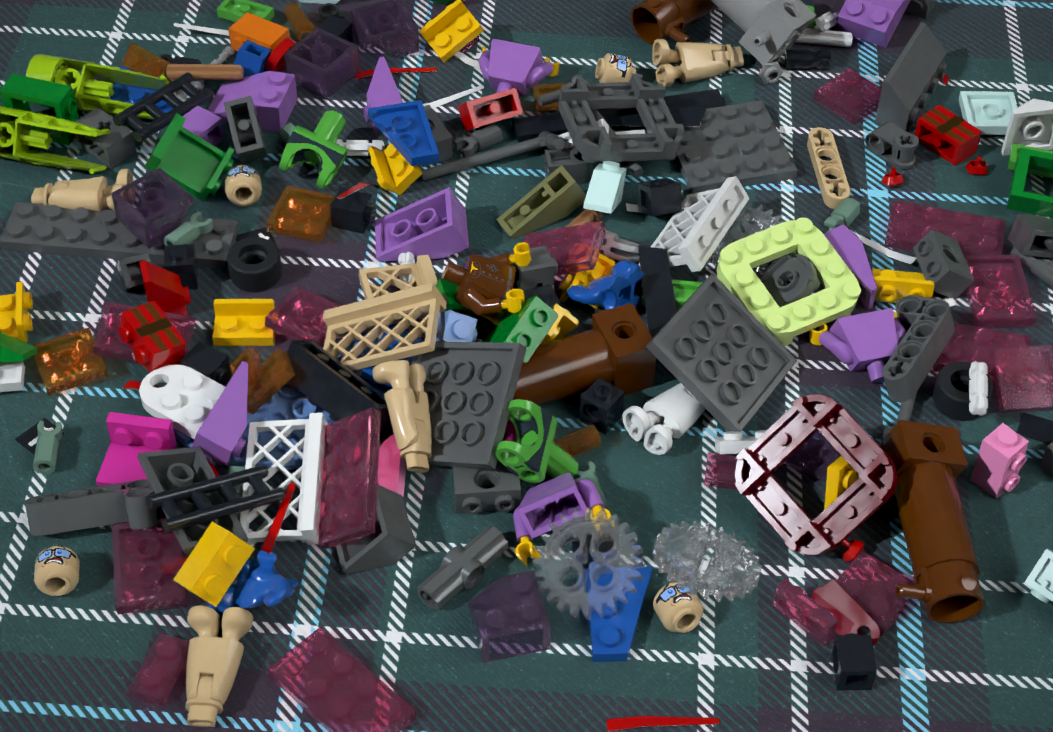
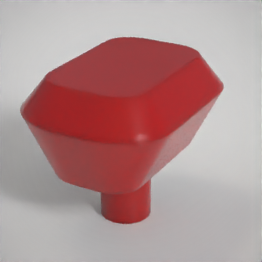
M977 157L976 160H971L966 165V171L970 175H985L988 173V167L986 162L982 161V157Z
M892 167L891 173L885 174L881 182L887 187H895L901 185L904 180L902 174L896 172L897 168Z
M845 539L841 543L845 547L841 553L844 562L851 563L859 557L864 549L862 541L852 539L848 542Z

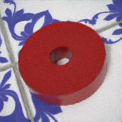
M290 37L285 38L267 59L264 71L282 72L294 58L299 44Z

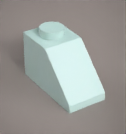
M604 161L603 164L599 163L593 171L583 208L611 214L622 201L627 169L619 167V163Z

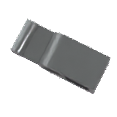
M575 147L563 148L562 150H545L544 172L547 178L562 165L578 185L586 184L591 181L596 166L599 163L603 164V162H585L582 159V154Z

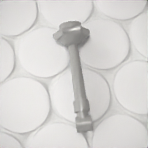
M776 61L765 63L758 75L764 84L775 83L784 71Z

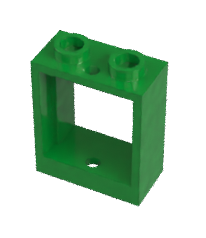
M12 74L0 89L4 107L31 112L29 102L54 107L57 118L72 122L79 119L77 100L74 98L72 86ZM10 115L11 121L18 119V117ZM31 126L30 128L51 133L52 142L70 145L75 138L74 133Z
M1020 147L1006 209L1053 218V197L1023 191L1028 168L1053 173V154Z

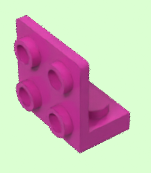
M109 412L106 425L111 443L96 478L97 485L104 486L147 479L137 458L138 453L175 449L177 442L172 420Z

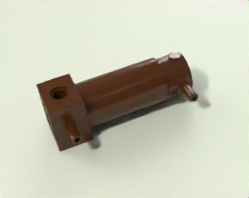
M644 0L632 9L630 16L635 32L648 44L653 45L656 39H666L667 37L677 42H690V37L681 31L710 14L718 7L711 0Z
M630 303L609 310H600L598 313L592 314L591 330L540 344L529 361L522 364L513 400H528L540 406L584 393L598 378L625 391L624 395L654 387L656 357L645 347L653 338L634 305Z
M899 420L881 442L880 447L892 459L899 478L892 496H895L915 585L898 584L895 588V594L900 598L918 599L924 602L927 617L932 621L939 623L964 621L980 613L985 603L978 579V574L980 573L955 480L968 466L958 428Z

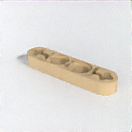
M822 127L813 128L808 135V151L823 201L829 208L836 209L844 199L850 197L849 184L832 132ZM825 156L831 158L832 160L826 161L820 159L819 157ZM825 175H834L837 179H829Z

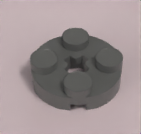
M795 254L797 257L792 258L787 256L780 257L765 270L762 276L763 285L779 307L811 295L820 285L815 266L808 258L801 254ZM788 279L792 280L788 285H786L785 282Z

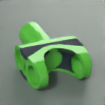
M333 110L326 111L314 132L297 125L288 139L279 169L287 172L289 168L296 164H311L319 172L316 187L323 190L326 189L338 174L348 153L347 148L336 143L346 126V120L343 116Z
M522 399L510 401L507 410L510 412L509 419L516 429L517 442H499L496 449L497 459L518 478L530 483L542 482L545 479L546 473L552 478H556L570 472L572 477H574L578 470V462L553 442L558 425L557 419L544 408L531 401Z

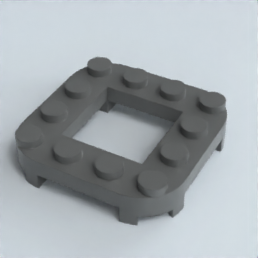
M632 73L630 82L585 83L582 75L572 76L571 82L561 88L558 108L575 148L582 154V159L588 163H595L597 161L621 162L675 159L683 136L684 126L683 124L675 123L664 100L665 87L661 83L655 86L642 80L643 74ZM636 108L648 134L608 135L605 126L598 127L591 109Z

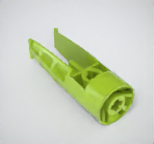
M44 54L34 55L26 71V77L72 86L74 98L77 100V111L91 112L99 107L105 113L113 116L134 105L110 99L114 95L113 83L151 89H160L170 83L164 75L158 78L115 66H105L94 62ZM145 111L137 115L138 118L154 119Z
M0 106V157L37 165L89 171L90 174L106 170L105 165L37 150H29V146L49 149V145L52 143L51 133L30 129L31 126L93 137L109 134L110 130L108 128L99 130L49 115ZM10 115L16 116L18 119L11 121ZM13 146V152L4 150L6 147Z

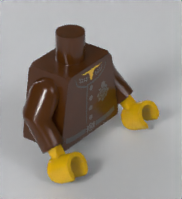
M526 242L516 244L513 248L514 254L512 255L505 253L493 258H485L475 254L470 255L464 267L448 262L442 279L457 284L455 295L457 303L472 310L476 315L483 316L499 324L507 308L511 313H518L525 302L523 290L513 289L516 267L512 266V264L516 263L518 266L525 267L530 263L529 244Z

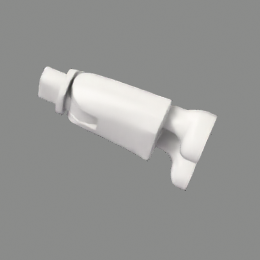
M679 383L646 402L643 409L638 406L629 407L623 412L622 420L629 435L635 441H640L644 437V447L646 450L653 454L661 455L665 454L672 447V438L679 439L697 421L706 408L682 383Z

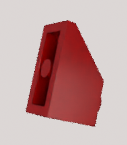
M140 261L147 301L155 300L169 320L188 317L186 305L192 304L189 288L188 286L182 287L180 276L150 262Z

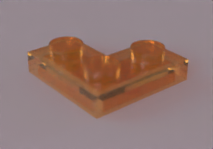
M249 346L229 365L233 376L242 361L248 363L247 412L254 414L295 375L287 352L279 348L262 362L259 350Z

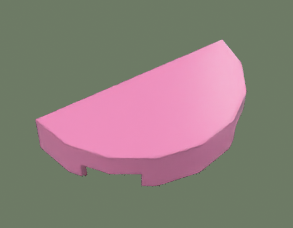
M392 434L382 443L377 451L374 462V474L378 485L404 497L406 460L400 457L402 450L397 448L395 436Z

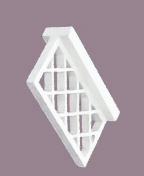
M737 176L727 178L721 188L689 194L684 199L682 211L675 212L651 246L667 249L670 267L687 264L691 272L702 270L750 199Z
M322 412L310 413L309 419L250 422L245 469L255 467L262 458L266 457L273 465L268 469V476L262 479L270 490L273 488L266 481L278 470L288 477L279 486L284 492L292 482L300 489V495L288 505L284 516L285 519L292 513L298 519L297 530H282L280 528L276 541L306 540L308 545L321 544L330 430ZM305 429V437L295 446L286 438L294 430ZM272 431L276 436L262 447L257 442L258 432ZM282 441L290 450L277 461L269 452ZM297 455L303 460L302 466L291 474L283 466ZM248 482L243 485L242 498L250 496L255 492ZM270 504L253 508L251 512L250 510L241 512L240 524L248 537V542L265 541L274 521V518L271 519L263 512ZM258 515H261L268 522L259 532H248L249 523Z

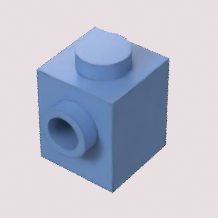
M451 310L440 312L436 341L475 342L477 338V329L475 328L477 319Z

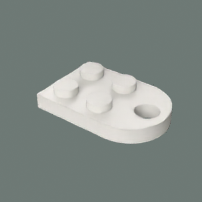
M167 365L150 372L141 382L139 393L142 405L149 414L156 418L172 420L173 428L195 439L196 433L226 387L190 367ZM158 383H167V385L161 388L153 387Z

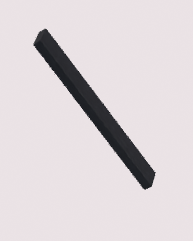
M719 89L664 97L668 108L709 109L726 106ZM560 112L512 119V127L518 143L537 138L543 131L551 132L557 136L568 132ZM610 126V127H611L612 130H613V129H620V128L633 127V126Z

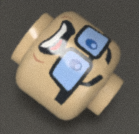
M607 53L603 58H599L595 77L599 79V83L630 82L632 73L636 74V68L632 67L629 57Z
M239 165L233 167L225 177V193L232 204L247 207L256 203L260 198L262 192L261 178L254 168Z
M52 546L41 551L35 560L34 582L37 588L50 596H62L73 591L79 582L80 560L77 554L64 546Z
M672 582L663 586L657 592L653 601V607L663 626L670 632H689L698 625L703 616L704 609L694 589L685 582Z

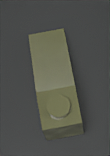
M561 165L496 220L510 238L515 239L569 216L584 203L586 194Z

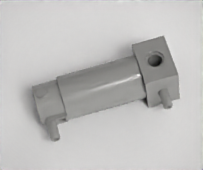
M711 0L745 32L739 43L763 66L765 63H771L785 54L786 49L791 48L816 16L801 0Z

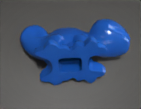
M622 260L614 265L610 275L594 279L589 283L588 288L580 285L571 286L567 293L574 301L598 305L605 308V310L630 303L636 309L642 298L635 295L634 290L642 285L644 272L641 271L640 265Z
M260 550L253 561H246L235 578L237 584H231L217 607L208 602L207 607L214 609L219 614L221 621L224 610L230 607L252 609L262 604L273 607L279 604L286 596L293 595L298 581L287 579L277 572L274 566L277 558L275 553H267Z

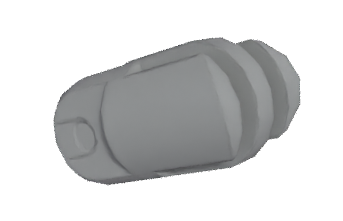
M584 225L583 232L590 235H583L581 237L580 243L592 247L593 250L611 260H627L634 263L639 260V256L634 254L639 253V244L621 239L616 233ZM580 246L578 252L580 253L585 246Z

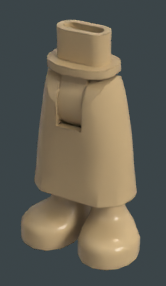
M656 39L653 43L654 66H659L655 72L658 84L661 83L665 88L671 87L675 79L680 78L682 83L698 81L717 76L726 71H732L734 67H742L744 65L740 46L731 47L730 44L678 42L675 45V50H672L664 39ZM669 63H677L680 64V66L673 67Z
M121 169L117 175L116 183L108 185L107 178L104 176L56 181L54 186L52 183H47L45 187L34 189L31 202L43 205H57L60 208L67 209L83 207L88 211H100L101 209L114 210L116 212L130 211V203L133 202L134 198L132 171L130 169Z
M405 360L378 364L372 369L374 380L381 384H391L393 388L387 391L384 397L397 448L402 450L400 457L406 460L408 471L417 473L427 472L430 470L428 458L432 455V434L428 395L424 392L423 385L426 380L425 368L421 364L409 365V362Z
M194 606L188 612L187 622L199 636L189 641L186 666L187 701L185 708L189 711L187 724L191 726L213 727L216 723L217 714L223 712V705L233 686L244 651V646L239 640L252 628L253 623L252 613L239 607L225 609L222 621L219 614L207 606ZM221 622H222V638H221V637H217L218 634H219V632H220Z

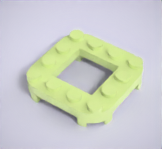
M802 217L797 220L780 223L727 245L720 252L716 277L783 346L792 344L793 338L797 335L837 318L850 316L861 293V288L854 274L825 235L808 218ZM789 253L793 257H797L795 254H801L808 258L815 266L817 277L824 290L779 307L752 268Z

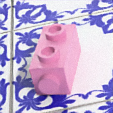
M1002 423L982 440L970 481L995 499L1005 491L1011 492L1020 481L1018 473L1027 460L1025 453L1029 441Z

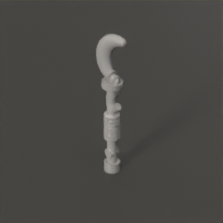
M227 46L219 55V58L214 59L210 64L226 62L227 58H231L235 53L234 49ZM193 80L191 84L202 91L205 80ZM181 89L178 90L176 97L183 102L188 100L186 99L187 94Z

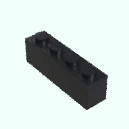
M292 341L277 372L287 380V385L305 394L311 404L324 409L330 414L331 420L338 424H343L357 440L367 442L368 440L383 439L391 423L384 395L314 341Z

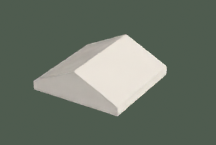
M1032 99L1012 110L1001 151L1003 156L1010 155L1013 143L1044 150H1053V102Z

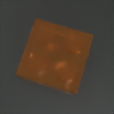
M286 186L266 222L267 231L321 243L331 224L330 205L335 195Z
M90 328L33 345L37 348V354L33 355L48 396L108 377L106 366Z

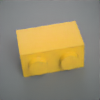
M211 522L173 580L214 607H217L255 548L225 528Z

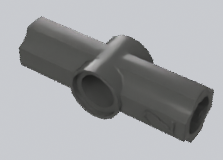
M494 526L492 528L486 527L463 548L460 546L452 548L443 558L441 567L417 587V594L421 597L423 603L431 610H439L463 588L469 590L475 587L484 576L486 568L508 549V542L502 532Z

